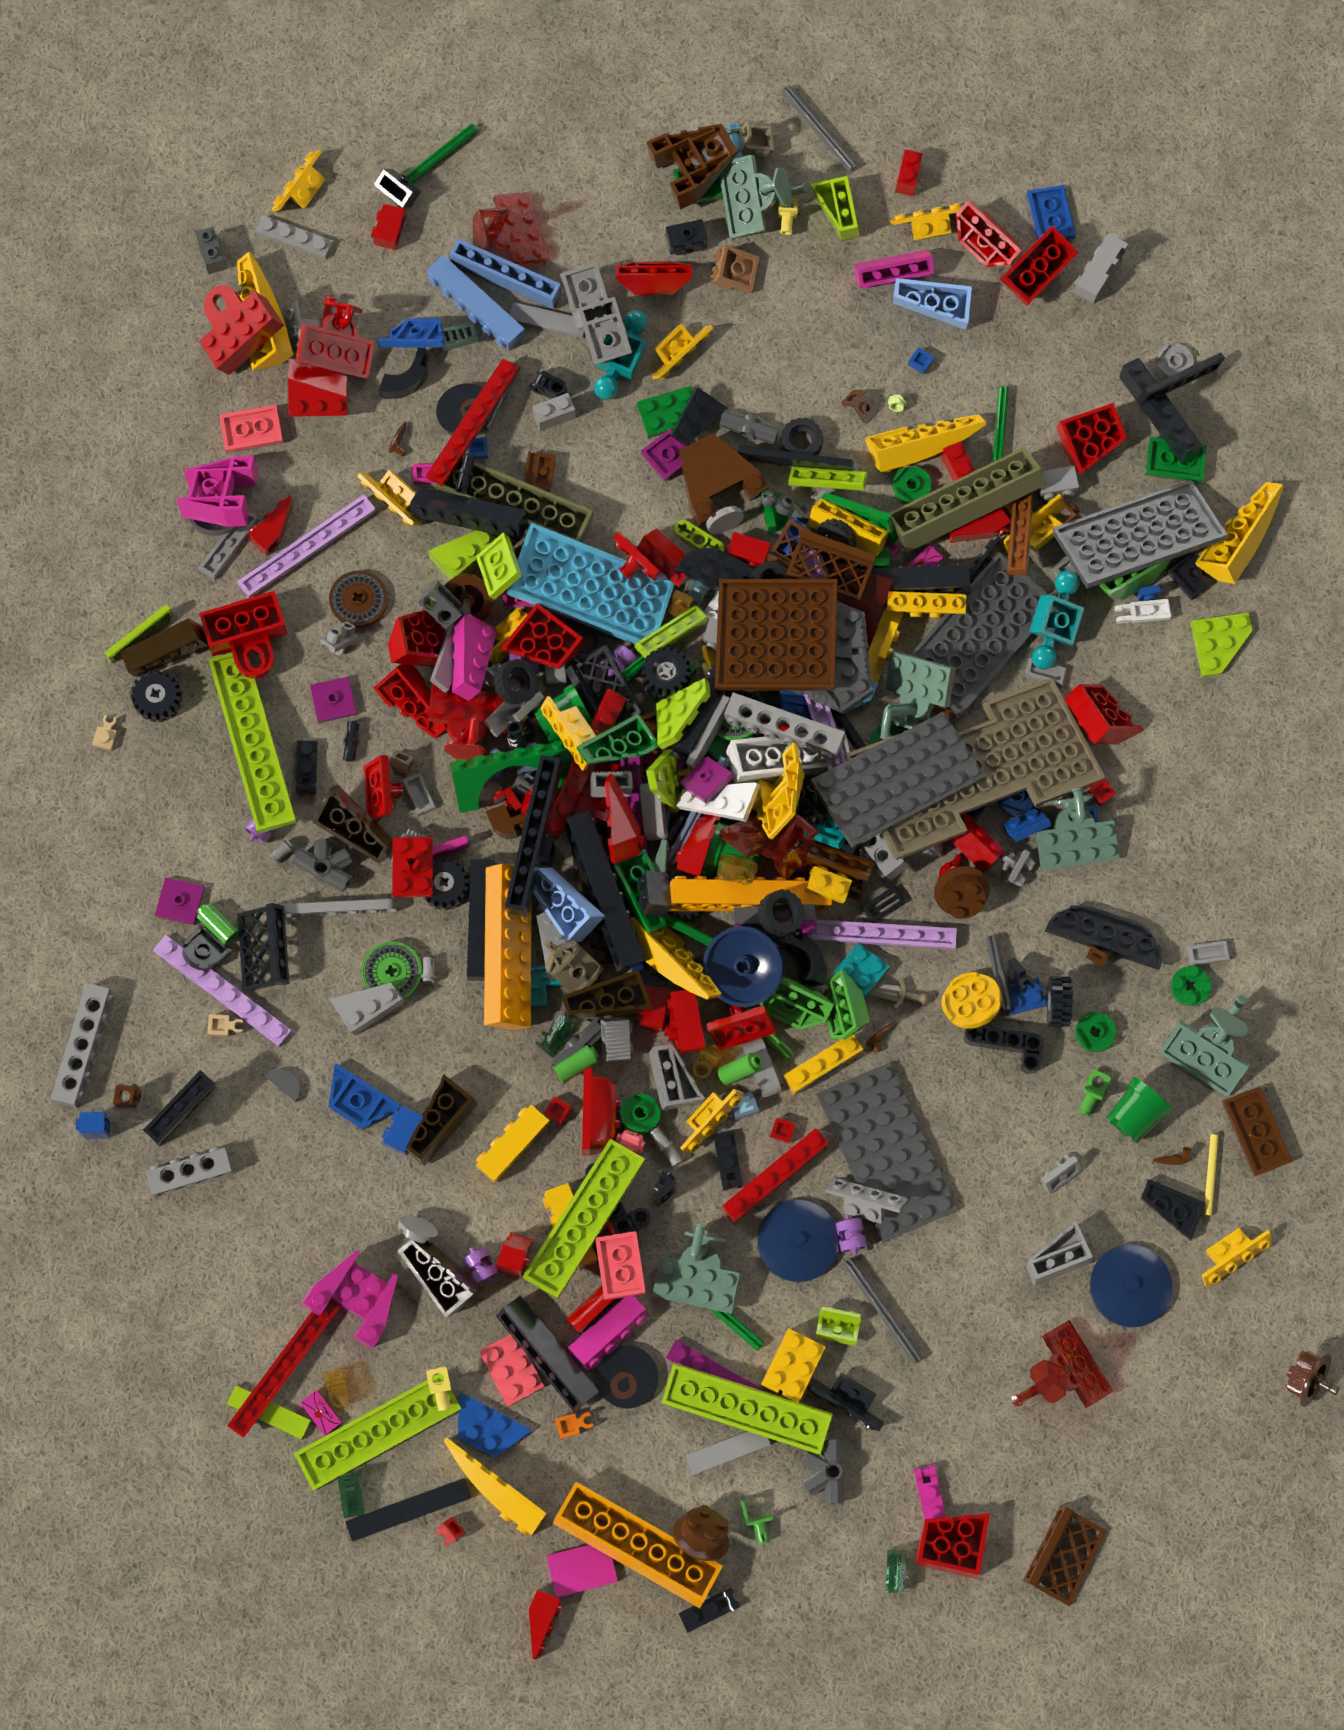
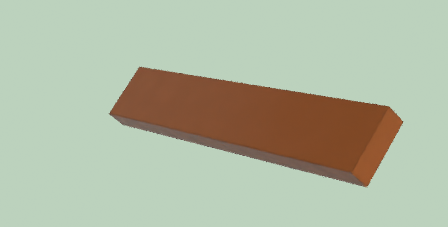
M1034 491L1013 501L1007 564L1008 575H1027Z

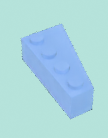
M539 868L533 894L565 942L573 939L576 942H582L605 915L553 868Z

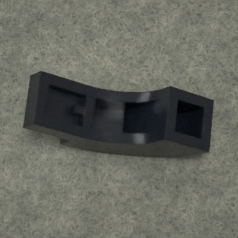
M418 347L413 363L406 372L399 375L384 374L379 387V396L381 398L398 399L406 397L423 385L428 376L426 366L429 356L427 355L426 348Z
M787 934L774 938L778 947L790 953L796 960L799 969L798 981L811 987L827 984L824 958L811 938L805 934L795 936Z

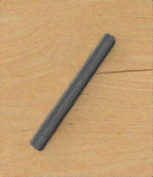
M790 85L784 87L782 94L848 172L855 170L856 162Z
M850 1258L845 1261V1268L913 1364L919 1362L922 1359V1355L855 1260Z

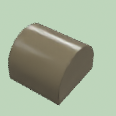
M396 751L390 757V769L407 775L414 758Z

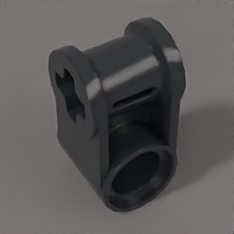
M544 370L537 371L535 381L529 386L533 392L550 399L567 393L565 381ZM556 388H561V389H563V390L560 391V392H555V391H554Z

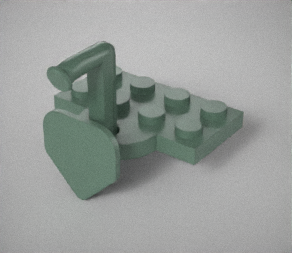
M754 155L733 159L719 175L730 239L767 231L764 211L770 209L775 204L777 197L783 206H791L792 196L810 192L809 183L804 182L802 185L790 188L789 177L784 168H776L772 179L766 174L757 173Z
M891 651L885 690L900 694V703L888 704L884 709L880 738L887 739L892 736L890 734L891 723L910 729L930 719V712L934 704L941 707H950L956 668L898 651ZM892 716H906V718L892 719Z
M1083 788L1073 789L1072 793L1074 796L1051 800L1052 804L1064 803V809L1058 813L1053 829L1041 830L1035 833L1041 871L1119 859L1114 820L1094 822L1093 816L1084 807V800L1092 799V795H1083Z
M1238 995L1228 1012L1220 1007H1214L1210 1016L1216 1024L1205 1025L1199 1031L1181 1020L1161 1048L1159 1054L1228 1097L1250 1066L1249 1063L1233 1054L1235 1049L1234 1036L1245 1037L1249 1030L1248 1026L1236 1017L1241 1008L1247 1004V998L1243 995Z
M695 1224V1232L685 1231L684 1235L694 1238L692 1246L683 1252L681 1259L660 1256L652 1297L733 1314L741 1273L721 1269L720 1256L712 1247L713 1241L726 1243L727 1239L704 1234L707 1227Z

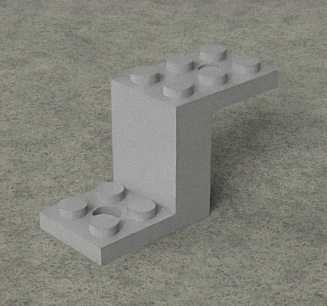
M597 262L560 273L577 329L584 328L594 364L632 353L615 297L608 299ZM581 281H586L589 284L587 292H582L579 289ZM609 334L613 339L612 344L609 346L605 345L602 341L603 336Z

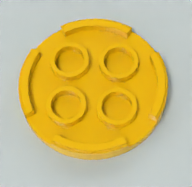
M969 972L959 975L950 982L944 995H942V1009L947 1019L954 1025L961 1028H978L989 1023L998 1014L1002 1005V994L998 984L992 977L978 974V972Z

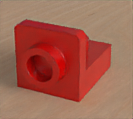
M510 787L507 789L502 788L495 793L493 800L496 805L507 799L505 804L509 811L512 812L514 810L516 815L521 813L522 805Z

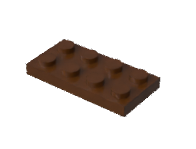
M1261 1086L1222 1101L1254 1177L1293 1162Z

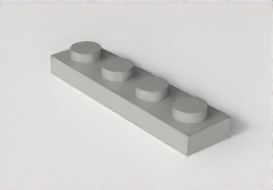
M262 215L255 230L257 235L323 259L327 258L333 241L264 215Z

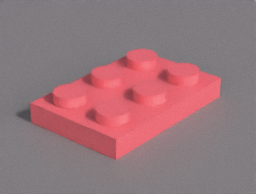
M276 405L219 415L226 453L283 443Z
M636 1231L595 1238L604 1299L610 1300L646 1294Z
M511 1334L479 1351L507 1407L544 1388L530 1358Z

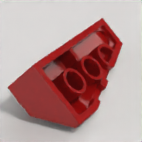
M400 664L373 687L390 707L394 705L399 708L401 715L404 717L410 716L415 720L419 728L433 738H436L447 729V724L427 721L431 693L414 665Z
M609 774L605 781L606 807L610 808L607 826L612 828L611 838H608L611 864H616L639 855L642 847L645 846V837L641 835V828L613 774Z

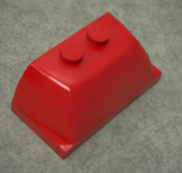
M1052 225L999 277V280L1027 306L1079 252Z
M584 1068L582 1156L600 1154L610 1139L615 1141V1131H619L620 1119H616V1111H620V1099L616 1098V1085L606 1077L592 1074V1068Z

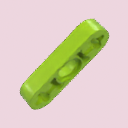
M680 520L675 524L674 532L676 537L693 548H705L708 541H710L709 546L712 548L719 547V550L724 552L722 542L692 523ZM684 526H686V527H687V529H686L687 532L684 531V532L680 533V528H679V527L683 528ZM699 535L703 536L705 542L703 544H696L694 538Z

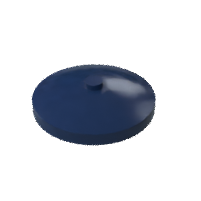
M735 926L724 930L710 942L703 959L704 975L711 978L721 992V996L718 997L719 999L733 1006L750 1007L764 1002L775 993L782 981L784 962L778 945L767 933L751 926Z
M790 1200L775 1206L764 1217L758 1231L757 1246L761 1260L774 1275L790 1282H807L820 1277L831 1267L838 1253L839 1235L837 1234L833 1218L821 1206L806 1200Z
M1138 1245L1115 1247L1100 1257L1091 1272L1089 1287L1092 1301L1100 1314L1116 1325L1136 1328L1150 1324L1164 1313L1170 1303L1172 1296L1170 1272L1164 1261L1153 1251Z

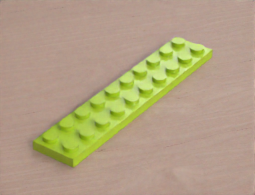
M232 653L208 659L257 834L295 824V816L255 679L247 678L238 671Z

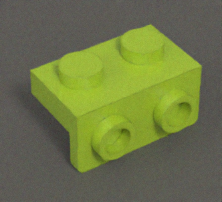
M821 1307L815 1338L856 1346L862 1315L853 1311L837 1310L833 1307Z

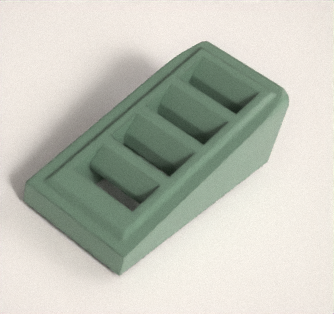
M474 323L443 328V352L480 341ZM467 330L471 331L472 337L469 338ZM460 332L464 333V339H461ZM453 334H456L458 340H454ZM449 336L450 341H446L445 337Z
M665 839L661 841L653 864L655 872H668L669 841Z

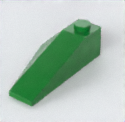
M639 714L576 747L587 764L645 756L659 748L658 741Z
M645 849L641 850L639 855L616 864H610L612 872L617 877V887L623 893L624 903L646 931L651 933L665 927V918L642 915L641 906H639L640 890L637 888L638 879L642 877L646 870L655 871L654 865Z

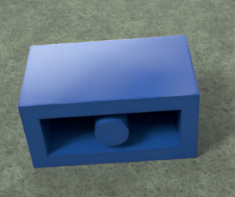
M401 1106L400 1110L396 1109L391 1118L393 1121L391 1127H387L382 1135L384 1145L406 1155L408 1152L406 1146L423 1116L404 1106Z
M80 1112L79 1118H76V1130L85 1139H109L110 1117L105 1112Z

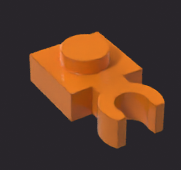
M575 1413L556 1418L555 1421L560 1440L580 1434L579 1428L581 1427L585 1429L592 1428L593 1423L588 1425L584 1423V1418L591 1416L590 1413H583L578 1419H576Z

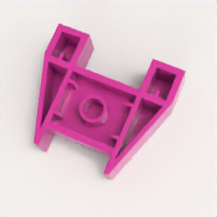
M237 456L184 470L189 493L187 498H177L183 518L227 527L247 526L250 512L245 495L232 496L234 487L256 486L259 472L254 456Z
M356 1250L312 1285L300 1305L316 1315H320L330 1299L363 1320L352 1338L370 1349L375 1346L385 1329L398 1275L393 1274L387 1282H384L354 1262L360 1253L359 1250Z

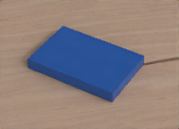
M1064 185L1027 191L1037 238L1052 225L1066 240L1076 238Z

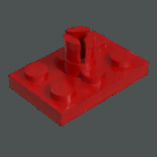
M619 532L614 535L613 538L617 541L615 545L626 555L631 554L626 563L619 568L628 579H631L637 571L644 567L642 571L653 581L657 579L662 583L665 581L667 576L635 545Z
M380 755L363 766L367 814L375 822L392 813L393 801L391 798L399 799L403 792L401 783L390 782L388 755Z
M433 837L393 838V898L433 897Z
M733 1006V1008H730V1017L707 1023L708 1032L719 1051L777 1033L776 1027L764 1006L755 1007L749 1011H746V1007Z

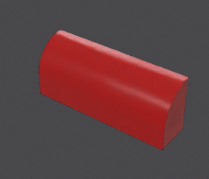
M601 1285L566 1318V1321L580 1335L617 1299L605 1300Z

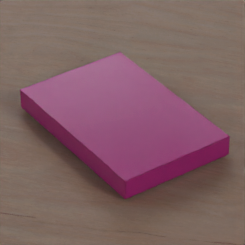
M590 1545L547 1555L556 1598L618 1582L613 1559Z

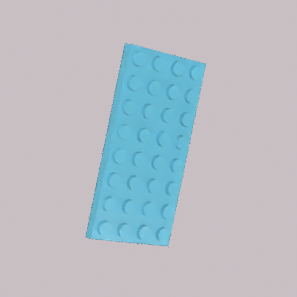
M531 523L517 560L522 576L507 589L506 594L533 605L538 603L548 611L635 644L660 628L674 583L668 578L663 583L658 579L653 581L642 571L644 567L637 571L631 579H628L619 570L627 560Z

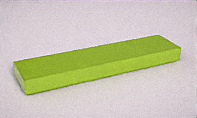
M792 467L788 482L789 485L864 491L868 473Z
M165 604L104 652L108 660L114 663L122 657L121 651L141 642L169 620L173 614L168 605Z
M695 605L635 643V648L644 658L646 656L651 657L650 652L653 650L657 653V648L662 647L663 651L666 647H669L708 622V616Z
M236 1385L227 1405L238 1410L251 1392ZM273 1402L269 1403L258 1418L301 1440L311 1423V1420Z

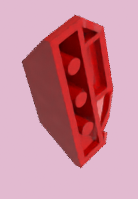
M967 200L956 213L959 242L985 267L1011 265L1023 251L1010 233L986 211L970 200Z
M631 262L615 265L616 279L634 295H673L692 278V266L690 264L684 265L678 262Z

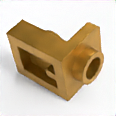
M675 590L667 613L676 618L693 606V597Z

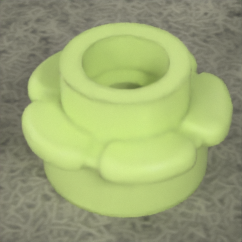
M893 395L888 399L889 409L894 412H901L907 402L901 395Z

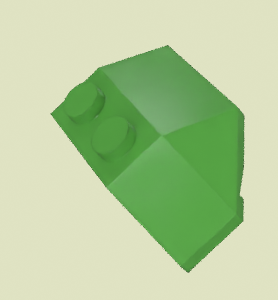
M1171 559L1099 584V586L1110 597L1124 600L1139 591L1140 588L1153 583Z
M841 969L828 980L827 984L829 988L826 998L834 1003L827 1018L830 1037L833 1040H846L870 1022L863 992L846 971Z
M783 975L778 989L771 997L760 1003V1006H764L770 1016L798 1030L825 1023L834 1003L820 992Z

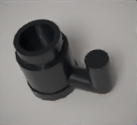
M529 717L525 720L527 727L525 730L520 722L508 724L506 735L508 747L511 750L527 746L526 738L535 732L533 718Z

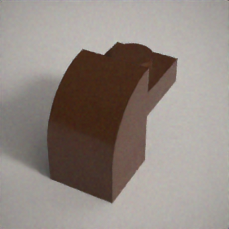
M505 804L486 811L491 828L498 836L513 839L517 837L516 829L519 831L523 830L526 819L525 814L510 818Z

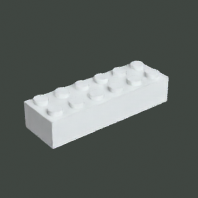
M806 732L798 733L799 737H806L808 735ZM846 734L842 745L845 754L850 752ZM767 737L731 740L726 753L730 761L731 772L734 775V784L757 783L759 780L768 783L775 782L785 771L782 754L789 748V745H786L780 739L775 738V740ZM797 746L802 761L804 779H806V775L813 778L814 774L819 776L829 771L826 759L820 756L819 753H809L802 750V747Z

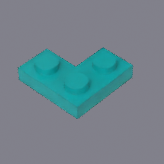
M546 965L531 966V1007L548 1006L546 987L562 986L556 979L550 982L545 969Z

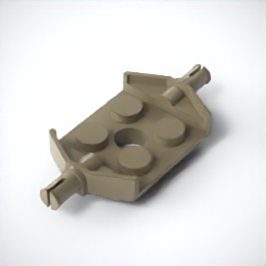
M550 939L544 942V946L551 951L545 969L570 993L600 983L604 968L574 939L558 946ZM576 968H581V972L578 975H573V971Z

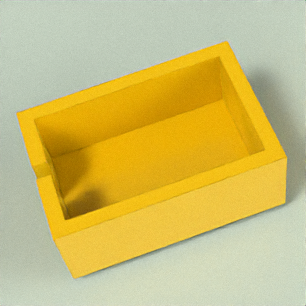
M788 1328L760 1387L776 1395L779 1390H782L783 1393L780 1397L799 1403L823 1354L825 1346Z

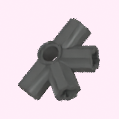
M327 839L314 841V855L300 848L292 860V864L310 873L316 880L325 882L341 892L347 890L352 880V876L341 871L353 865L348 852L344 848L332 854V841ZM321 867L327 869L324 873L317 871Z
M842 1439L825 1440L824 1455L808 1451L802 1465L813 1470L815 1473L802 1481L811 1496L825 1488L826 1504H844ZM831 1466H837L840 1470L839 1475L835 1478L828 1475V1469Z

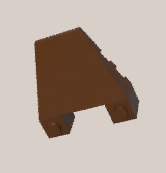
M722 124L699 127L698 130L690 132L682 130L680 131L681 133L673 135L666 133L646 142L649 155L657 169L673 161L679 168L683 177L670 182L673 198L680 210L698 202L738 154L735 145Z
M714 433L679 450L689 511L698 527L706 524L710 516L713 518L716 516L717 511L710 498L740 484L747 499L750 501L760 496L761 492L767 491L769 488L760 471Z

